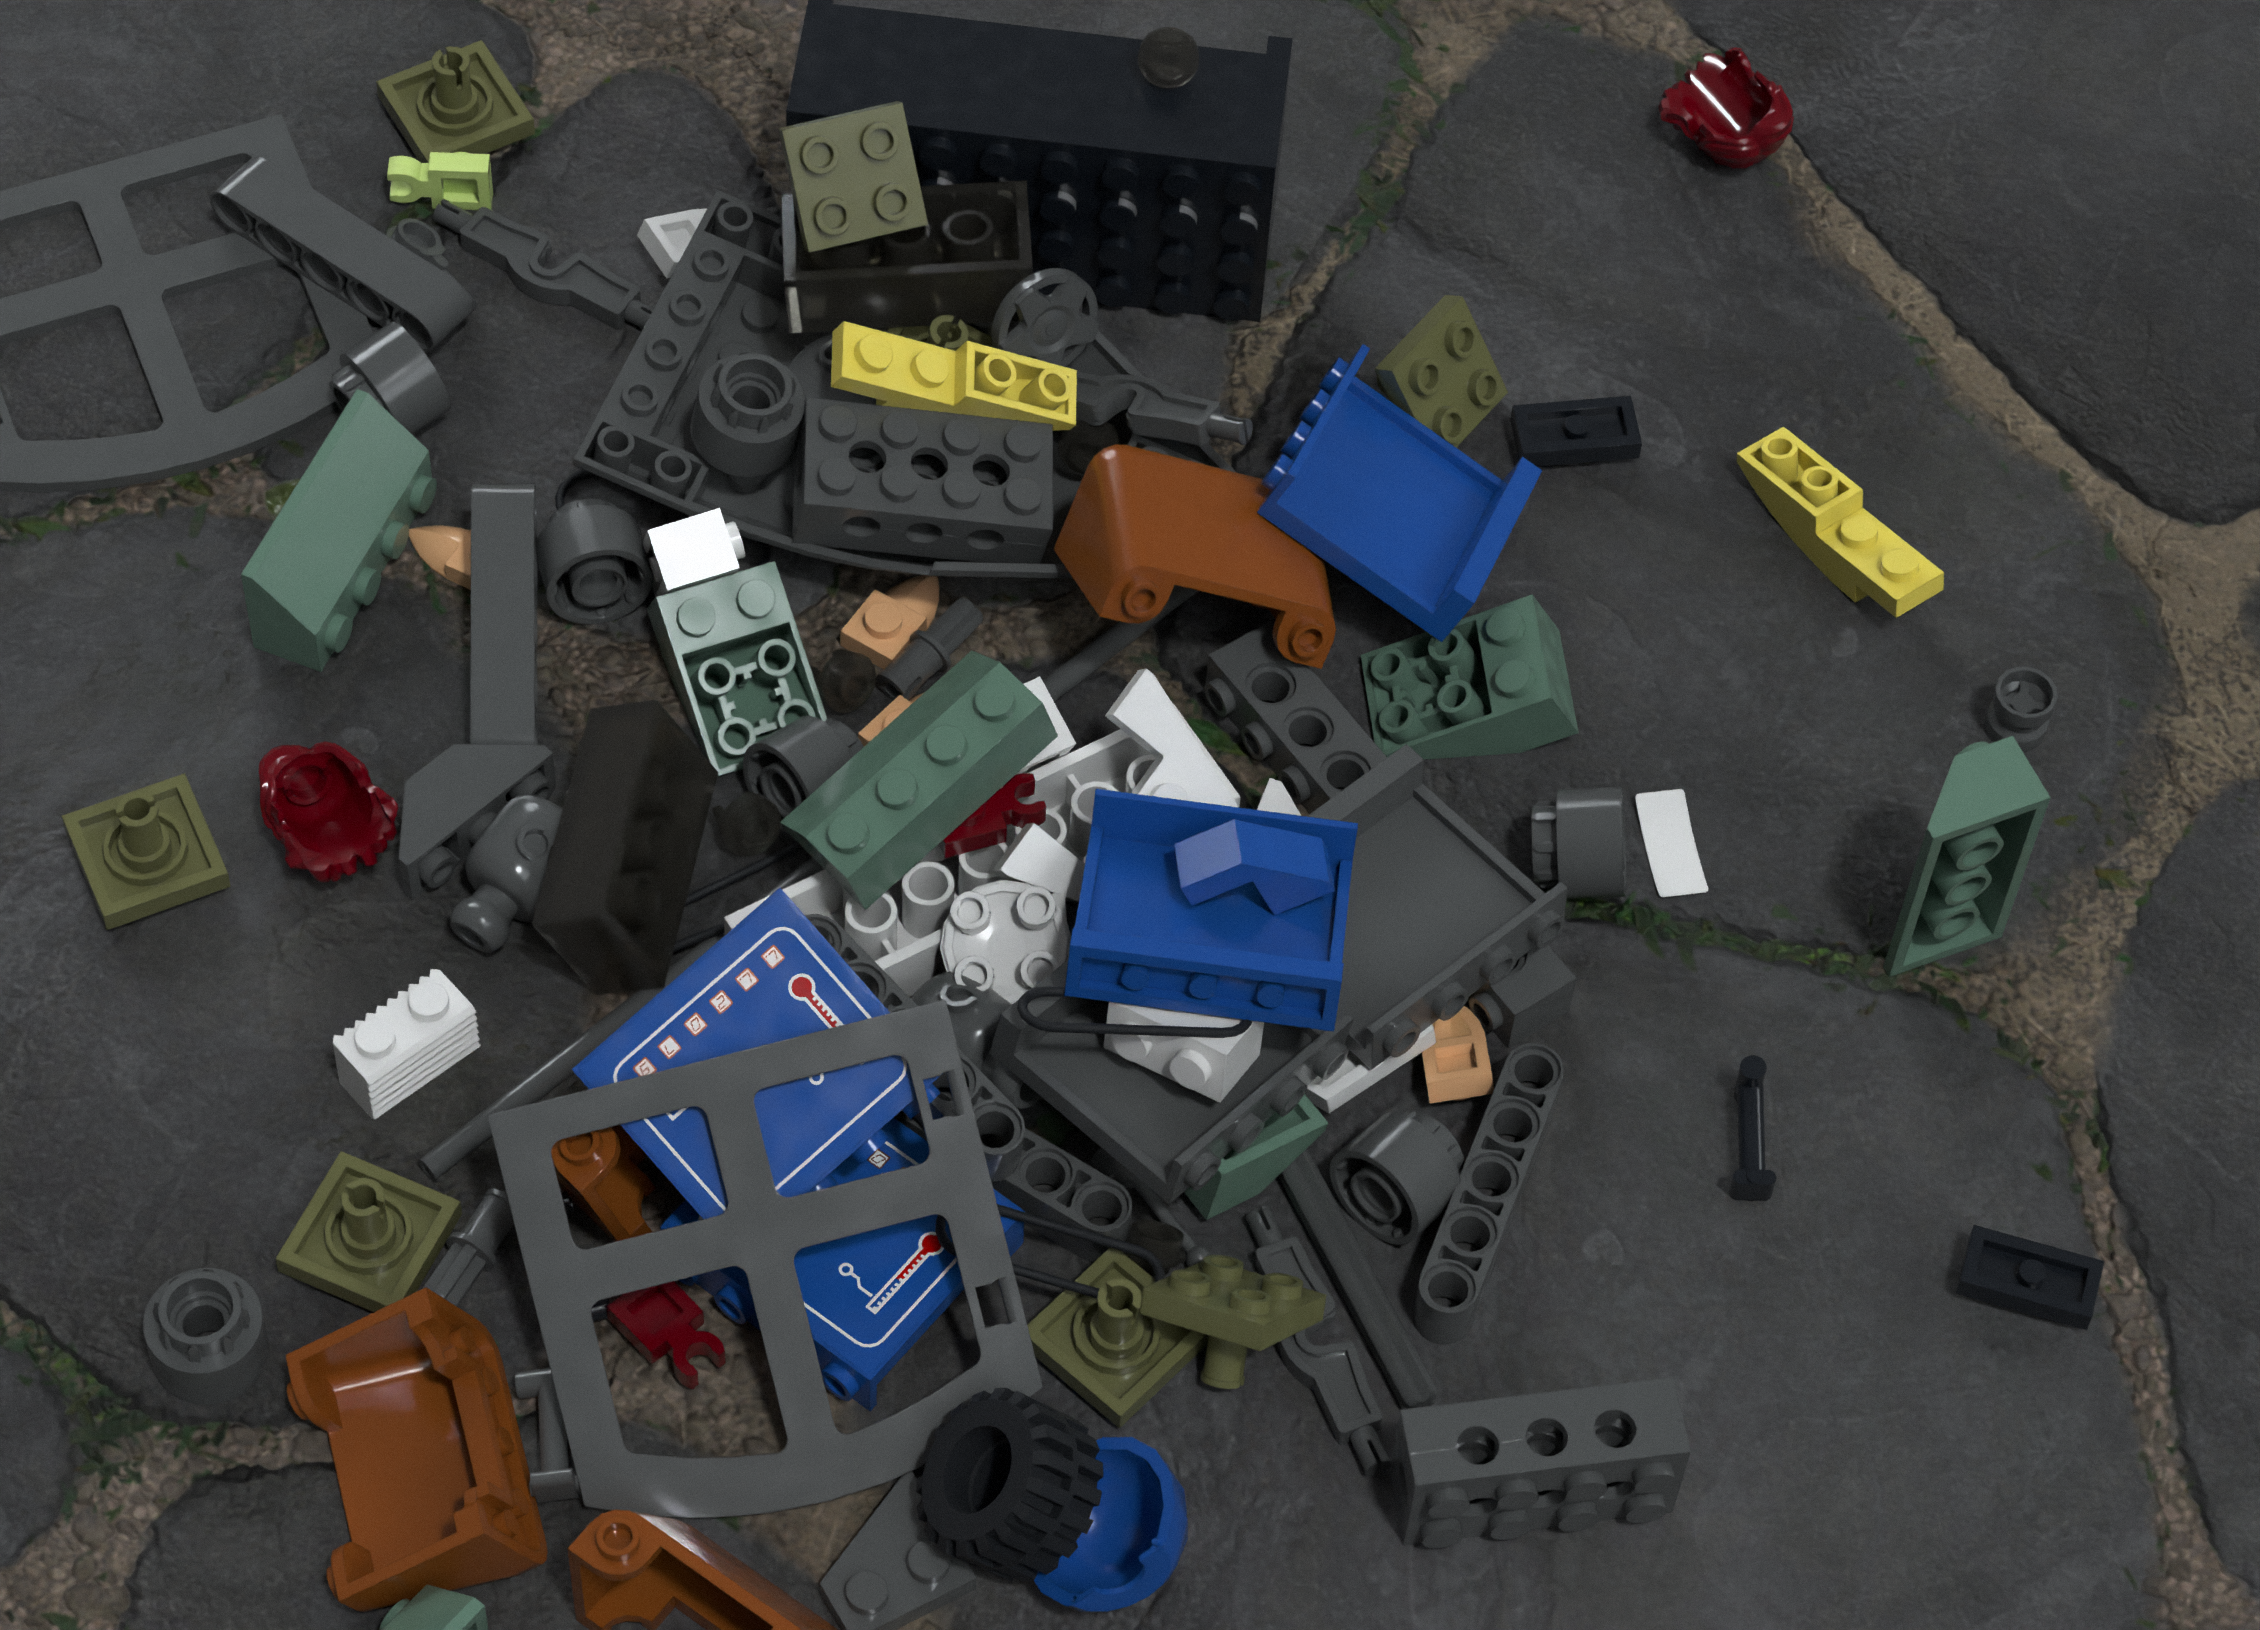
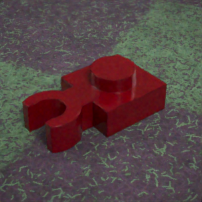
M1022 773L1012 777L1003 788L999 789L940 842L939 845L944 858L1006 842V825L1011 824L1023 828L1028 823H1035L1037 826L1046 821L1047 808L1044 801H1038L1033 804H1023L1018 801L1020 798L1034 795V775Z
M674 1281L622 1294L607 1306L608 1319L651 1364L668 1353L673 1358L676 1378L690 1389L695 1388L699 1384L698 1372L688 1362L692 1357L705 1355L719 1368L726 1363L725 1349L720 1339L712 1333L696 1331L704 1324L703 1310Z

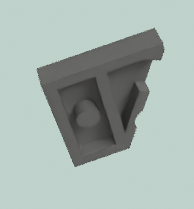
M913 1471L902 1475L820 1582V1596L840 1630H897L976 1590V1576L968 1563L937 1548L938 1544L929 1541L923 1530L926 1522L919 1520L916 1507L922 1500V1495L916 1493L917 1478Z

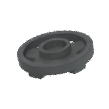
M1062 268L1045 269L1026 277L1005 296L995 314L991 330L993 348L1066 367L1083 351L1088 343L1094 341L1100 323L1097 321L1098 305L1092 288L1076 273ZM1060 283L1049 295H1043L1038 291L1045 286ZM1017 312L1019 317L1018 325L1007 333L1014 313Z

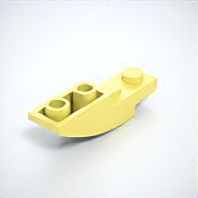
M843 321L833 331L831 387L875 398L876 405L1053 424V431L1071 430L1076 426L1077 370L971 341H966L954 351Z
M1785 427L1776 430L1737 453L1738 465L1772 516L1820 571L1854 602L1868 595L1897 618L1944 590V572L1863 508V489Z

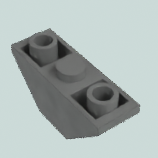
M453 744L407 779L404 784L399 864L404 894L413 901L429 887L436 888L445 883L452 876L456 867L467 859L471 848L498 811L511 799L519 795H535L548 800L556 789L553 753L545 745Z

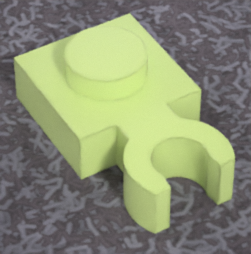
M430 152L429 163H421L408 156H393L389 158L387 180L391 181L389 195L391 201L410 203L421 197H429L432 201V209H435L438 204L441 205V201L446 199L463 210H478L481 207L492 210L493 184L490 154Z

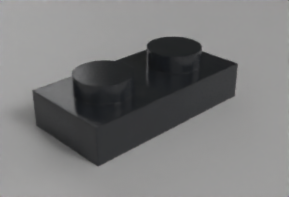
M1631 396L1512 406L1510 422L1519 460L1524 457L1539 467L1640 457L1642 440Z
M1973 1225L1968 1239L1956 1294L2087 1330L2093 1316L2105 1261Z

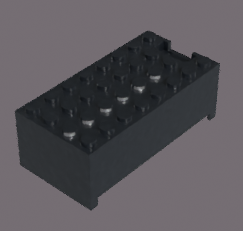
M808 0L786 109V127L895 101L902 102L928 225L845 245L885 261L940 278L1002 292H1010L1020 281L1033 273L1050 268H1062L1070 270L1081 277L1092 288L1097 303L1106 306L1161 310L1170 314L1186 313L1212 316L1230 321L1246 320L1260 322L1277 196L1293 38L1268 36L1266 54L839 5L833 4L834 0ZM792 195L788 221L799 225ZM1060 283L1045 286L1038 291L1043 295H1049Z

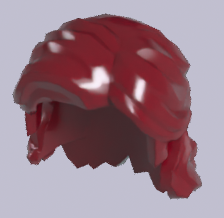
M1730 47L1725 52V57L1715 53L1703 54L1704 62L1698 61L1696 63V70L1689 69L1684 74L1686 82L1680 80L1671 88L1663 91V99L1658 105L1661 120L1673 124L1675 130L1682 131L1685 136L1694 140L1699 149L1711 157L1716 164L1733 169L1747 168L1758 164L1775 153L1792 131L1794 122L1793 109L1782 85H1776L1774 81H1769L1758 70L1754 73L1742 48Z
M326 741L316 743L311 748L300 745H280L272 748L259 762L260 808L265 825L272 829L276 839L284 845L286 849L285 861L290 868L308 870L317 881L327 883L330 880L332 882L340 880L342 874L348 876L356 874L357 861L366 866L377 864V853H383L387 849V841H393L397 834L394 821L398 812V804L393 797L372 784L368 770L363 762L343 747Z

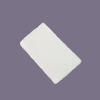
M1682 789L1637 794L1635 800L1641 831L1659 896L1664 898L1708 892V886L1692 832L1685 792Z

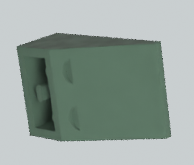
M775 561L657 596L648 606L647 612L666 669L714 778L742 770L744 754L749 746L798 718L813 716L823 721L828 720Z
M1533 594L1461 619L1443 642H1440L1428 632H1424L1360 655L1374 743L1387 758L1406 744L1424 760L1522 753L1579 733L1560 631Z

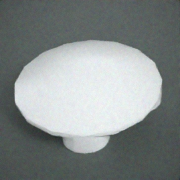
M999 880L977 886L972 891L964 892L955 898L951 905L950 914L943 924L940 950L946 972L954 973L955 981L958 985H965L961 979L963 975L982 984L976 987L983 992L986 989H993L1008 1002L1014 1004L1025 992L1034 988L1068 960L1071 935L1065 914L1055 903L1054 897L1049 891L1024 882Z

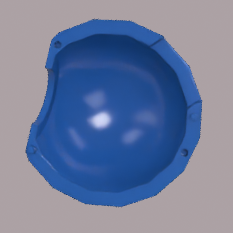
M1102 1437L1096 1440L1100 1451L1095 1459L1103 1463L1104 1477L1097 1482V1489L1102 1491L1099 1506L1093 1507L1090 1519L1094 1521L1087 1534L1081 1533L1076 1541L1078 1548L1069 1558L1061 1556L1058 1568L1047 1575L1038 1571L1034 1579L1041 1593L1066 1607L1081 1612H1108L1131 1606L1151 1596L1171 1577L1188 1540V1518L1184 1488L1157 1450L1133 1437Z

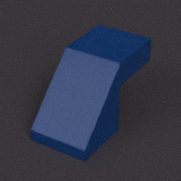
M1234 819L1174 844L1180 887L1192 906L1252 881L1274 915L1335 891L1327 846L1320 837Z

